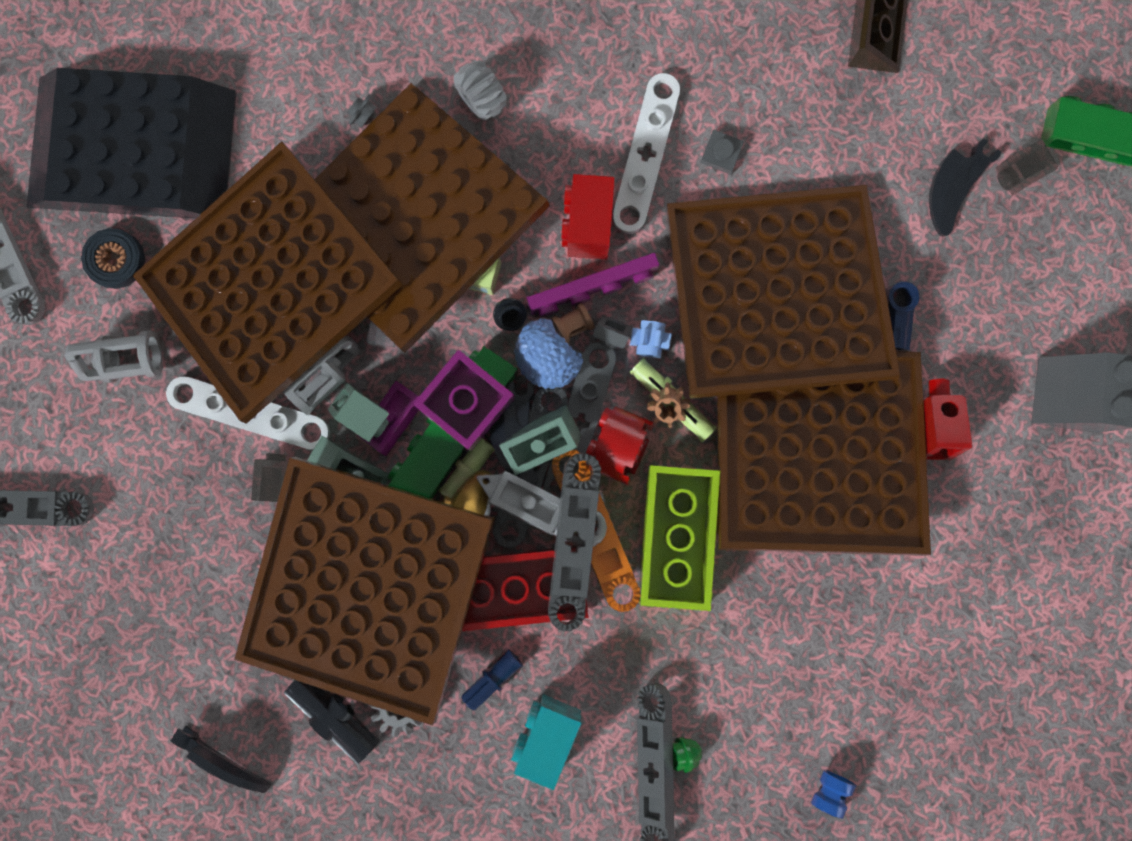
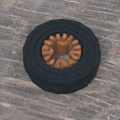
M108 228L97 231L88 238L82 249L81 261L83 270L92 281L105 288L119 289L127 287L136 281L133 275L144 266L145 254L143 247L134 236L124 230ZM112 251L121 255L117 259V266L107 263L111 259L110 253Z

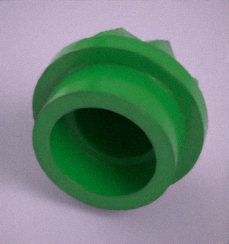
M676 738L675 742H673V770L676 772L681 770L685 773L691 772L700 763L702 749L692 739Z

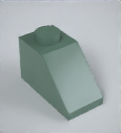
M348 382L328 408V411L335 420L368 442L373 436L379 437L389 422L386 419L389 413Z
M565 405L535 419L501 442L499 446L515 475H518L577 448L581 433Z
M321 436L307 459L308 461L378 483L386 484L388 481L389 473L324 436Z

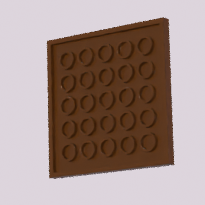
M412 83L315 178L403 284L367 317L404 353L550 207L548 200Z
M282 141L133 275L238 420L246 424L403 285Z
M867 185L667 203L666 212L690 399L898 379L900 370Z
M896 351L900 376L895 380L718 396V471H720L718 497L719 550L909 556L931 555L921 352Z
M290 457L234 660L433 726L438 717L494 518L298 457Z

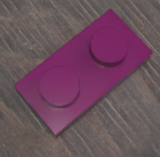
M395 381L379 403L389 413L386 418L389 422L385 430L379 437L373 436L369 442L361 436H357L379 453L387 456L419 411L413 405L419 396L398 381Z

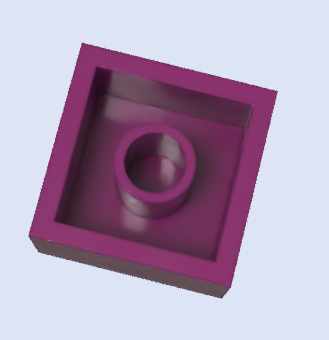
M458 349L413 405L466 449L472 451L513 402L515 396Z

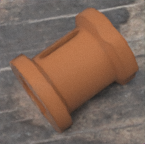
M582 303L578 304L576 309L561 317L554 316L551 318L561 338H565L566 343H570V338L587 329L591 331L595 328L588 311Z

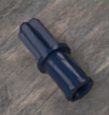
M508 649L490 669L482 670L483 675L462 694L461 699L468 708L476 710L496 690L501 691L503 689L501 685L519 668H522L523 663Z

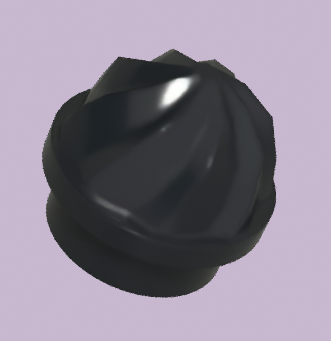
M515 298L501 300L493 310V319L496 325L507 331H515L521 328L527 317L524 304Z

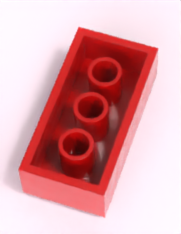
M576 546L571 547L572 552L576 551ZM555 548L483 556L462 631L551 622L548 617V605ZM586 598L585 617H584V618H589V616H588V607H587V598ZM563 603L557 609V618L560 621L572 620L575 617L576 608L573 604Z

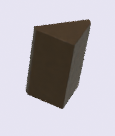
M856 0L848 67L899 73L908 0Z

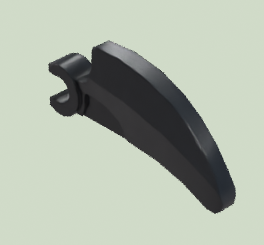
M986 139L973 146L970 157L961 155L955 149L950 151L942 160L933 176L929 191L930 216L936 232L942 237L950 235L953 231L956 215L972 185L984 169L1000 157V150L992 152L989 157L983 154V147L987 143Z
M510 382L508 390L514 394L515 399L491 427V443L499 462L508 473L536 486L538 478L534 467L515 475L499 446L501 442L529 424V405L534 395L532 383L528 382L526 394L519 396L515 393V383Z
M185 726L183 730L178 728L170 740L177 747L188 751L186 757L190 761L227 783L261 793H266L271 786V783L238 765L203 742L199 734L188 726Z

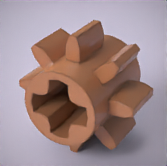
M666 382L665 388L660 392L657 389H652L651 396L656 401L648 402L647 410L655 411L654 423H658L661 420L671 428L672 423L677 419L683 422L686 420V414L681 409L690 408V400L682 399L684 392L682 386L676 390L670 388L669 382ZM671 401L675 403V407L670 405L666 409L662 407L663 402L665 404H669Z

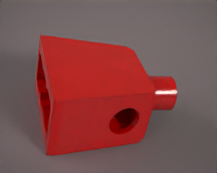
M932 379L928 381L929 397L923 400L926 460H952L972 448L967 402L963 395H951L949 379Z

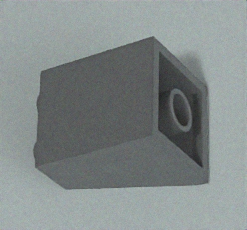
M1105 352L1039 357L1031 424L1096 433L1132 429V355Z

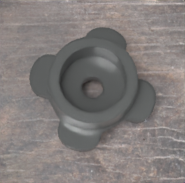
M370 95L365 100L358 97L347 112L352 116L349 120V125H352L354 122L362 128L374 113L377 106L370 102Z

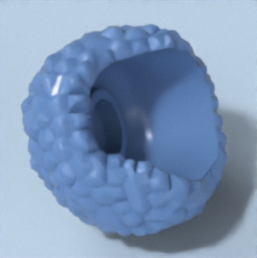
M542 318L531 321L523 327L518 335L514 349L517 366L521 369V374L532 384L545 389L564 387L576 378L582 367V354L572 350V347L565 342V338H561L555 332L552 320Z

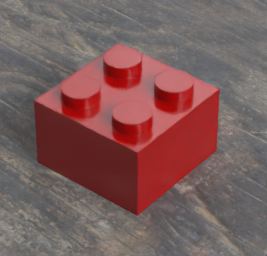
M573 174L572 185H565L564 214H569L570 219L563 218L561 239L562 247H568V257L608 259L615 177Z

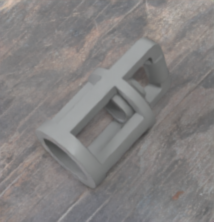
M153 330L141 331L136 336L113 339L106 335L96 338V341L69 344L65 349L67 362L82 381L102 379L106 383H113L118 378L146 375L152 378L159 377L163 370L161 344ZM148 346L151 348L152 361L149 358ZM137 348L139 363L120 365L117 350ZM92 353L91 362L95 369H88L81 354Z
M350 336L342 338L283 391L284 395L303 413L309 415L340 384L342 385L346 381L342 369L360 353L361 350L358 343ZM343 348L345 352L337 358L335 355ZM320 370L321 373L300 392L299 388Z

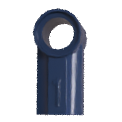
M905 281L889 286L885 291L896 350L907 351L910 350L914 308L917 306L920 297L917 287ZM896 290L901 291L905 296L906 301L903 307L895 304L893 300Z

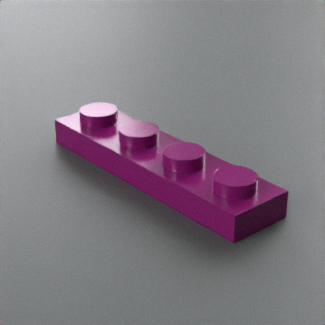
M654 252L526 297L531 314L539 313L540 317H546L558 312V306L571 302L572 306H577L580 303L583 304L591 300L589 296L600 291L603 292V295L617 292L622 289V283L634 280L635 284L646 282L654 278L653 273L658 270L659 263Z

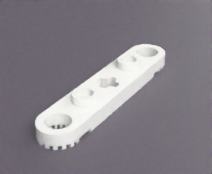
M661 73L653 76L648 82L613 212L615 227L625 234H633L640 231L646 221L680 93L678 81L670 74ZM661 83L667 84L672 89V95L667 99L658 98L654 94V87ZM645 146L651 147V153L656 155L655 158L649 157L648 162L642 161V155L637 153L638 150L643 151ZM626 208L636 210L639 220L633 225H626L620 219L621 212Z
M182 376L172 380L167 387L166 397L170 405L188 413L310 450H314L320 438L312 443L304 438L303 431L309 424L316 423L321 429V436L330 438L328 424L317 416L306 415L294 409L269 403L257 414L255 419H251L246 424L238 420L212 384ZM184 384L190 385L193 390V396L187 403H181L177 399V390Z

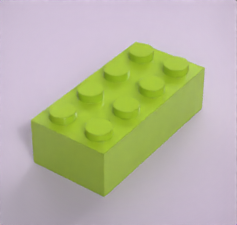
M648 466L639 581L640 606L711 611L720 471Z

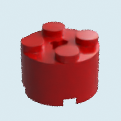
M617 406L613 410L605 408L598 427H601L600 436L597 441L591 440L585 454H589L598 460L602 475L629 485L631 480L627 474L629 472L635 475L649 443V439L645 438L648 433L646 429L653 431L654 422Z

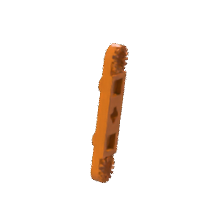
M573 449L553 458L552 472L560 492L562 490L563 474L559 469V462L564 457H571L574 454L580 453L577 450ZM579 461V469L573 476L578 481H585L591 476L586 461ZM599 493L597 511L605 518L607 530L601 543L593 547L591 566L608 605L616 611L626 612L635 608L639 603L641 596L640 588ZM619 584H626L632 590V598L627 604L622 605L614 600L613 590Z

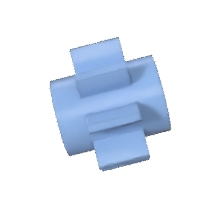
M641 320L640 329L632 328L630 345L637 346L636 355L661 358L662 350L669 351L672 333L665 332V323Z

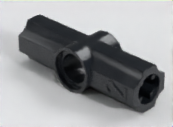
M294 680L284 691V694L309 717V724L314 731L325 740H332L357 765L380 742L355 717L354 709L349 704L345 706L342 703L344 699L336 693L331 694L327 690Z

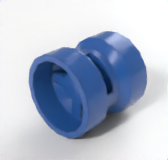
M823 770L820 778L822 788L814 793L811 804L827 814L843 819L847 811L846 797L853 795L857 785L840 775Z

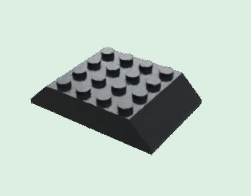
M55 68L39 78L26 207L196 219L228 190L236 91L193 76Z

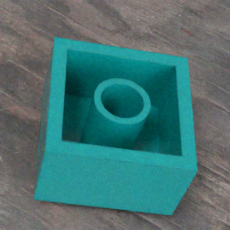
M543 694L540 703L533 700L524 726L528 728L527 734L520 732L513 749L511 761L516 762L515 775L554 791L580 728L581 710Z

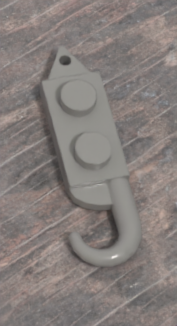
M506 471L504 474L477 476V481L490 499L489 504L556 536L560 498ZM483 479H488L489 483L485 485L482 481ZM599 511L596 514L597 530L594 533L593 547L601 543L607 530L606 520ZM573 532L572 538H566L565 540L576 547L584 543V540L578 537V532Z

